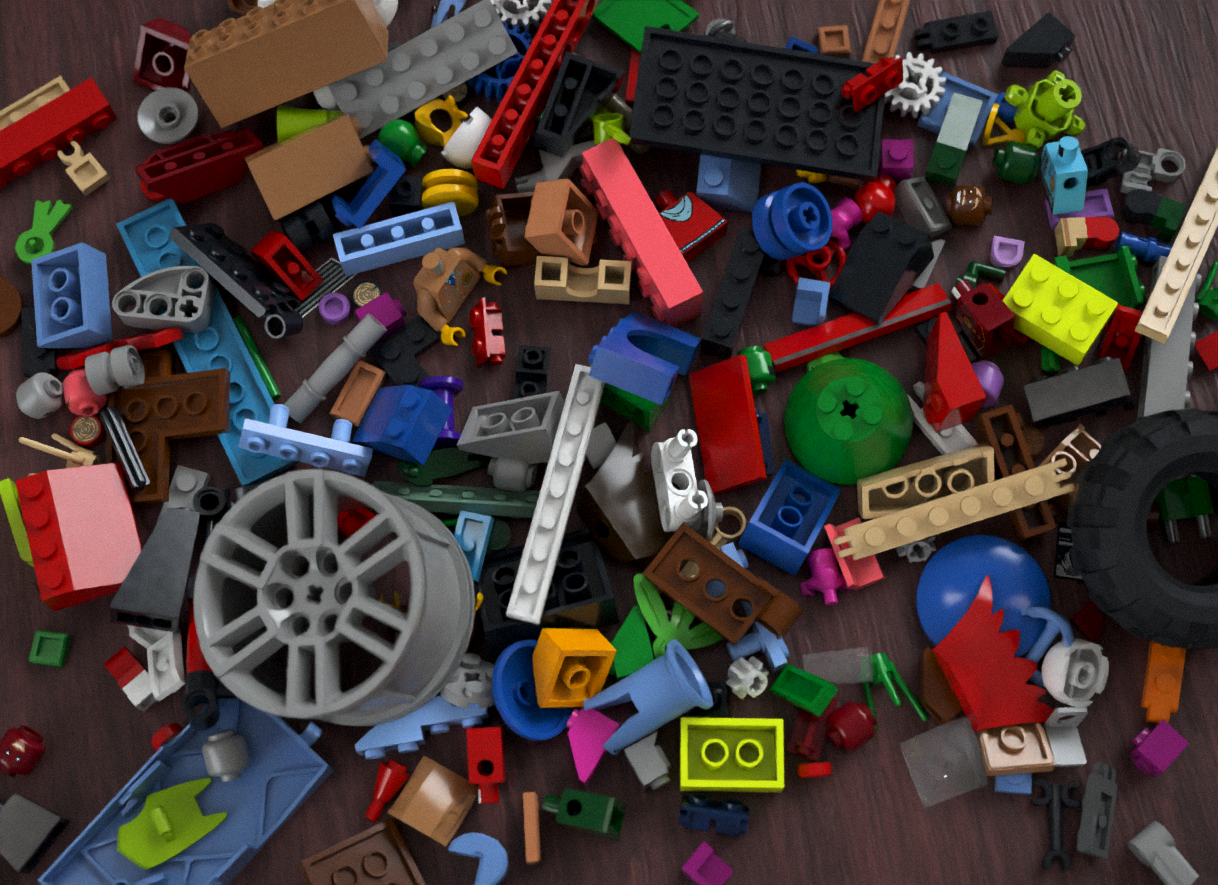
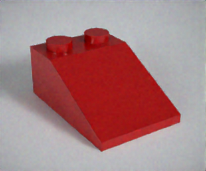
M947 312L940 313L926 340L923 413L926 421L929 424H933L936 433L971 421L986 399L982 386Z

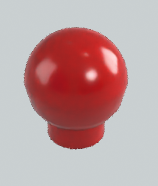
M877 174L874 182L862 185L855 193L853 201L861 209L862 221L868 224L878 211L888 216L893 215L896 205L894 196L896 182L891 177Z

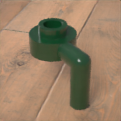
M972 261L968 265L965 276L957 277L955 285L963 280H967L974 289L978 275L1003 282L1006 270Z

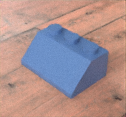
M700 154L696 195L714 210L752 213L758 201L761 164Z
M81 242L31 260L37 347L89 348L113 340L105 253Z

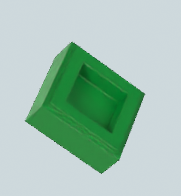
M36 629L28 661L33 664L64 668L71 636L65 633Z

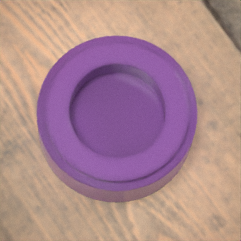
M333 292L321 299L319 312L326 323L340 325L349 319L351 306L346 296Z

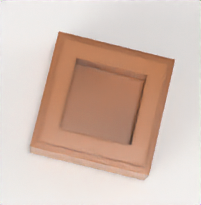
M848 25L818 27L819 54L840 58L850 57L851 48Z

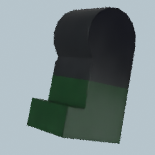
M1135 189L1127 195L1121 205L1120 213L1122 218L1128 223H1142L1160 230L1157 238L1169 242L1178 229L1186 204L1144 189Z

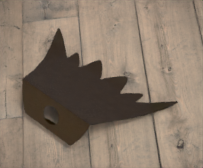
M634 417L627 423L619 440L601 468L585 486L577 507V513L609 560L617 563L658 555L675 533L665 532L662 528L653 470L641 473L645 461V453L641 452L632 457ZM597 521H603L608 526L609 537H607Z

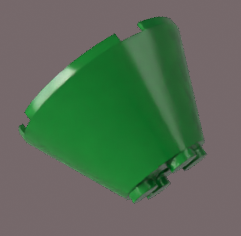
M843 358L816 366L799 380L786 404L784 429L789 448L802 467L823 480L849 486L857 485V479L885 472L895 467L909 445L913 430V413L904 388L887 370L866 360ZM844 413H852L855 415V418L851 419L849 415L844 417L842 415Z

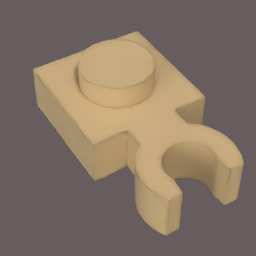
M72 141L70 143L75 151L71 156L64 155L61 150L57 154L66 166H70L65 170L68 176L81 192L87 196L107 182L110 177L90 152L84 156L79 144Z

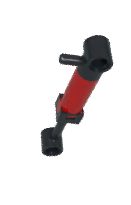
M212 486L201 488L193 498L195 512H201L200 524L203 526L202 551L214 527L228 512L224 493L217 487ZM208 505H218V507L212 511L204 510L205 507H207ZM189 576L187 595L189 621L185 696L182 700V709L191 727L197 730H206L213 727L219 720V699H234L238 697L225 685H219L220 679L213 673L200 648L194 618L196 576ZM199 704L210 705L208 710L202 714L193 712V709Z

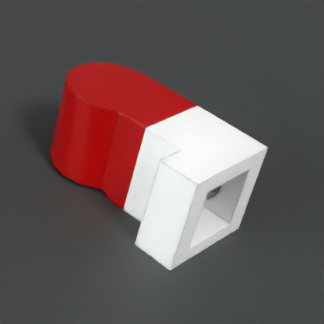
M124 646L103 663L135 707L144 712L157 701L149 686L148 670L128 648Z

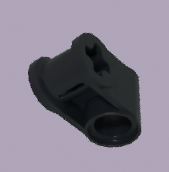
M1115 137L1094 147L1081 150L1088 170L1086 186H1097L1111 178L1134 170L1139 165L1141 159L1139 150L1122 137ZM1127 149L1126 155L1122 159L1117 160L1118 154Z

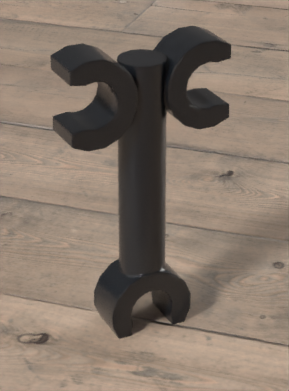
M1036 779L1032 781L1031 787H1040L1044 795L1042 799H1031L1030 804L1042 806L1049 802V852L1044 855L1042 866L1044 870L1051 869V859L1055 856L1061 860L1062 871H1067L1071 866V860L1069 855L1063 851L1062 804L1067 808L1080 806L1081 801L1069 799L1067 791L1068 789H1078L1081 785L1077 781H1070L1063 785H1049L1048 782L1042 779Z

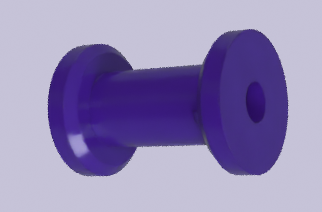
M433 376L420 380L418 387L433 391L452 408L432 449L458 447L457 443L461 433L454 430V396L459 395L463 391V381L450 376Z

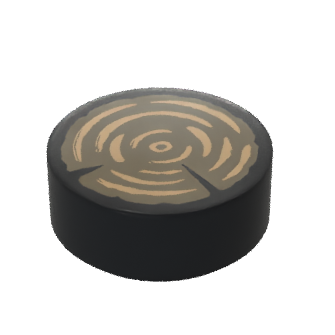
M465 81L440 95V98L446 101L448 96L452 95L455 105L461 108L470 99L469 85Z
M366 280L358 283L353 288L351 297L354 306L358 309L382 295L383 292L377 283Z

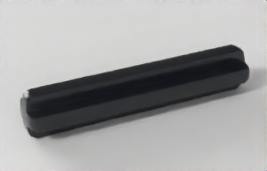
M113 406L107 407L100 412L102 423L131 488L137 492L142 491L144 488L149 487L150 480L118 409Z

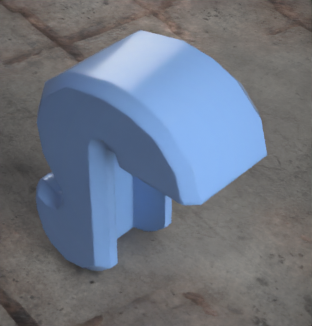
M466 833L451 842L448 848L450 853L480 859L475 885H499L506 878L510 867L508 853L498 840L481 833Z

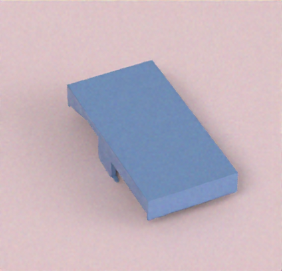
M240 698L219 699L220 717L217 723L206 730H197L188 724L174 740L161 746L38 881L42 885H228L334 771L311 748L321 736L322 731L310 721L309 726L299 735L278 715L261 711ZM206 704L198 714L206 712L210 705ZM234 729L235 733L242 734L245 737L250 756V765L241 770L242 777L222 782L221 776L214 777L208 774L202 746L208 742L207 736L224 730ZM211 778V784L196 796L195 799L203 816L222 812L228 814V817L214 830L178 855L147 871L117 851L118 828L131 822L141 813L146 803V796L189 781Z

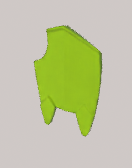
M211 778L189 781L146 796V803L141 813L131 822L118 828L117 851L147 871L178 855L214 830L228 817V814L222 812L203 816L195 799L196 796L211 784Z

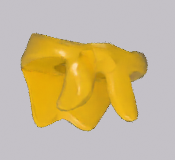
M449 95L446 101L434 98L416 110L415 129L418 131L420 138L427 144L443 147L462 124L461 118H467L468 114L458 110L452 95ZM442 109L450 114L452 126L449 131L441 132L432 124L430 119L432 111Z

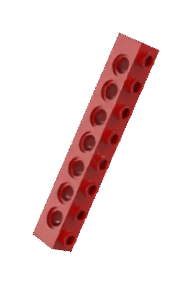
M553 0L471 160L477 180L502 189L505 188L538 123L537 117L547 104L566 51L574 52L599 0Z

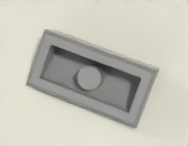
M924 176L902 180L896 186L894 191L896 204L908 225L929 234L930 238L952 228L949 219Z

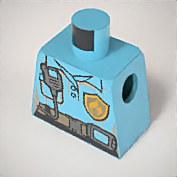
M1071 136L1063 137L1059 142L1047 143L1044 146L1037 173L1053 215L1084 210L1088 170L1078 146L1079 142Z

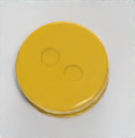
M440 169L430 172L423 177V193L421 195L423 209L454 201L458 217L472 213L478 207V180L471 173L459 169Z

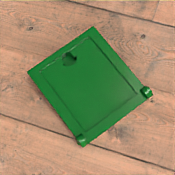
M604 0L596 6L591 18L641 54L645 26L655 28L668 27V30L683 32L700 17V14L682 0Z

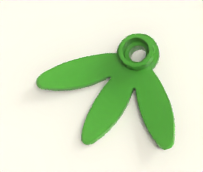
M642 574L634 576V590L639 608L650 629L657 636L652 646L655 659L665 654V645L672 639L680 642L685 649L705 647L723 639L722 636L705 623H700L689 630L688 628L695 616L676 601L672 609L670 621H668L665 606L654 586Z

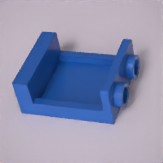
M376 139L369 146L368 150L373 161L379 165L350 202L345 201L336 193L331 196L333 210L336 212L335 217L348 227L354 224L360 229L406 171L400 157Z

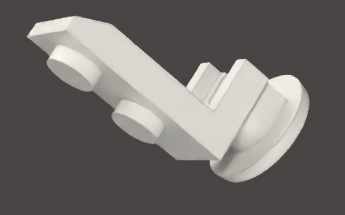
M127 625L130 637L147 649L149 686L154 698L160 702L171 693L178 691L185 684L180 628L178 633Z

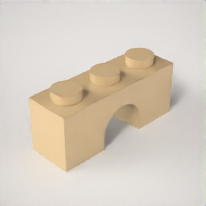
M537 256L534 282L536 299L630 304L631 261L600 260L597 267L579 268L571 265L568 258Z

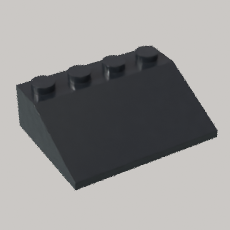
M588 528L564 534L539 625L506 616L525 545L485 555L479 582L473 581L476 599L479 592L483 595L479 611L491 657L500 655L513 643L522 640L538 641L542 628L598 629L620 623L615 598L598 542Z

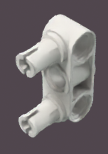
M682 429L676 437L669 438L665 442H655L652 446L651 463L661 524L665 532H676L682 523H685L694 531L699 530L702 520L701 510L708 504L707 495L697 489L691 448L696 445L698 437L691 429L686 431ZM672 483L677 484V485L679 486L680 490H677L676 488H674V486L672 485Z

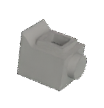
M657 732L624 749V755L643 790L651 786L654 791L670 782L668 769L671 768V765L660 745L655 747Z

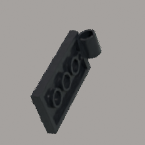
M212 222L173 228L169 238L258 318L268 316L265 321V330L271 338L280 339L299 334L302 331V316L294 311L300 307L302 302L290 292L286 284L268 273V269L262 263L253 260L246 253V249L242 245L233 242L226 236L223 228Z

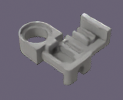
M1158 148L1155 154L1139 150L1141 156L1139 165L1134 170L1123 174L1120 192L1129 194V192L1135 189H1144L1151 192L1152 187L1147 186V181H1151V179L1162 182L1176 181L1185 169L1183 156L1178 152ZM1127 149L1122 151V158L1126 155ZM1165 160L1174 162L1177 166V172H1166L1162 168L1161 163Z

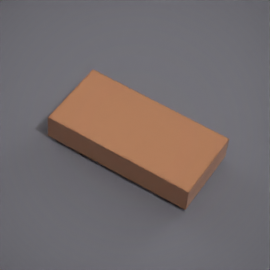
M358 360L329 413L330 417L336 420H348L352 423V427L358 429L377 391L381 388L387 377L386 371Z
M535 792L523 793L526 863L528 865H538L542 862L538 796Z

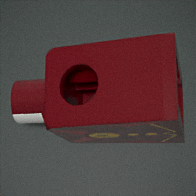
M967 280L956 284L951 291L958 300L956 320L980 357L985 360L1009 347L1015 323V314L988 284H981L974 289Z

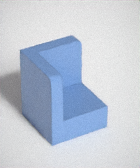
M799 277L792 315L793 324L815 327L824 323L830 282Z

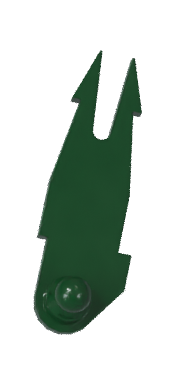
M443 447L432 449L424 466L403 459L400 460L398 473L402 478L421 487L432 485L433 479L454 476L477 467L483 469L489 465L491 458L468 460L469 455L476 453L462 451L458 447Z

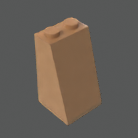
M342 113L244 157L274 221L374 172L371 164L375 161H373L368 150L369 146L363 147L358 135L363 133L355 117L350 118L347 113Z

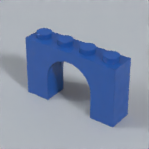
M632 311L625 319L620 318L617 326L610 329L608 336L604 335L599 346L594 345L588 358V363L592 364L588 376L663 405L670 396L677 374L685 376L692 367L702 338Z

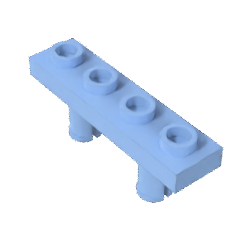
M275 404L271 407L268 423L245 418L238 448L246 449L253 453L280 457L288 461L302 462L318 468H328L344 472L348 475L362 477L366 475L372 458L373 448L350 443L352 423L348 420L338 419L334 422L330 439L288 429L287 422L290 410L282 404Z
M733 542L720 548L722 552L742 567H749L742 549L736 550ZM712 581L706 587L708 595L714 598L722 596L726 590L723 583L719 581ZM740 601L748 617L752 613V607L748 602ZM757 621L752 625V633L743 636L736 647L730 642L726 643L733 662L740 659V657L744 658L761 651V653H764L773 673L785 668L787 664L786 658L789 657L784 640L782 638L777 640L773 633Z

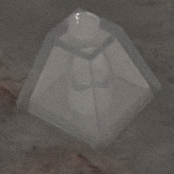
M968 716L935 727L899 744L924 808L988 785L981 748Z

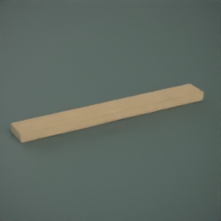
M1218 147L1135 328L1136 332L1163 344L1166 343L1218 226Z

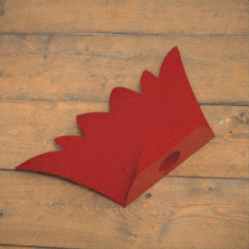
M987 574L977 596L965 615L932 651L974 732L999 726L1046 722L1054 710L1036 700L1046 694V690L1035 685H1026V682L1035 673L1038 665L1026 658H1014L1020 642V630L1014 629L1001 633L998 632L1003 622L1004 610L1000 609L991 614L993 596L991 582Z

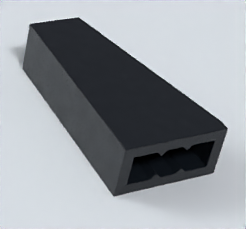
M167 507L111 601L110 623L178 633L188 587V577L191 572L200 528L201 512H194L186 507H178L176 509Z

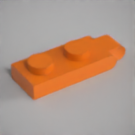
M1150 641L1141 706L1147 708V722L1158 723L1161 720H1165L1169 724L1170 714L1177 713L1186 648L1168 647Z

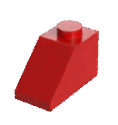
M271 230L250 250L254 257L268 269V273L276 280L286 284L290 292L300 301H303L323 281V278L284 234Z

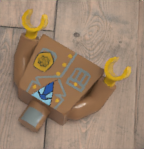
M436 248L433 252L427 253L422 259L423 267L413 282L417 293V312L435 331H441L442 342L449 346H458L453 339V334L458 338L466 337L465 331L462 328L449 327L446 323H450L480 279L479 273L482 272L484 279L495 285H501L494 278L496 271L507 275L505 268L487 265V260L467 248H450L448 251Z

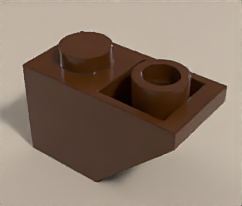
M927 647L919 656V703L944 728L962 710V707L933 651Z

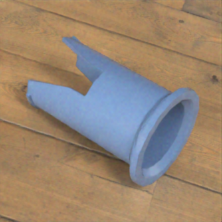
M675 639L666 643L667 649L665 654L595 696L586 698L583 701V709L586 711L592 708L600 710L632 700L639 711L628 718L603 744V747L610 754L617 755L622 749L696 706L705 710L713 706L712 695L702 672L689 652Z

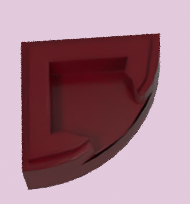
M1092 600L1069 620L1089 642L1095 643L1102 633L1103 615Z

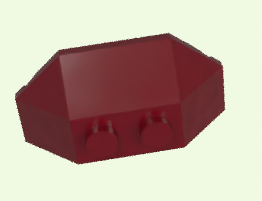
M249 128L241 129L239 132H212L153 152L135 170L148 189L183 204L240 183L249 170L244 157L262 150L263 145Z

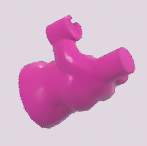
M843 198L831 210V237L837 238V243L844 250H847L852 245L847 231L862 222V212L853 200Z
M832 548L815 550L806 556L807 564L811 571V578L800 584L802 596H813L815 594L814 590L823 593L825 606L838 604L836 590L839 589L842 592L844 589L849 591L851 588L848 587L844 575L839 573L838 560Z

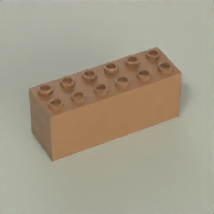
M275 0L274 4L264 8L261 6L255 7L248 11L245 16L238 19H226L212 30L207 31L204 29L196 32L190 38L184 69L220 127L223 128L387 61L389 31L372 0Z

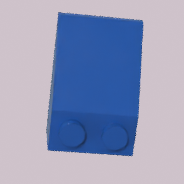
M412 385L381 387L377 391L351 443L373 448V451L424 466L452 408L431 390Z
M785 459L749 521L738 545L796 576L842 489Z

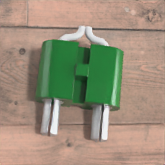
M1191 474L1192 477L1170 481L1156 495L1154 503L1159 504L1160 508L1158 522L1165 523L1169 543L1180 541L1176 519L1196 516L1200 538L1211 536L1208 514H1213L1214 509L1209 483L1206 480Z

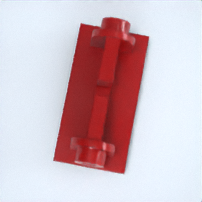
M883 57L880 61L866 69V75L869 78L860 73L844 83L841 92L846 99L850 97L853 99L855 112L873 103L877 98L903 82V59L901 57L897 60H894L892 57Z
M481 298L475 307L471 309L469 316L470 326L474 327L472 355L476 357L477 368H480L487 360H490L491 365H500L506 357L504 336L492 334V332L503 331L502 309L498 307V303L489 302L486 304L485 298Z

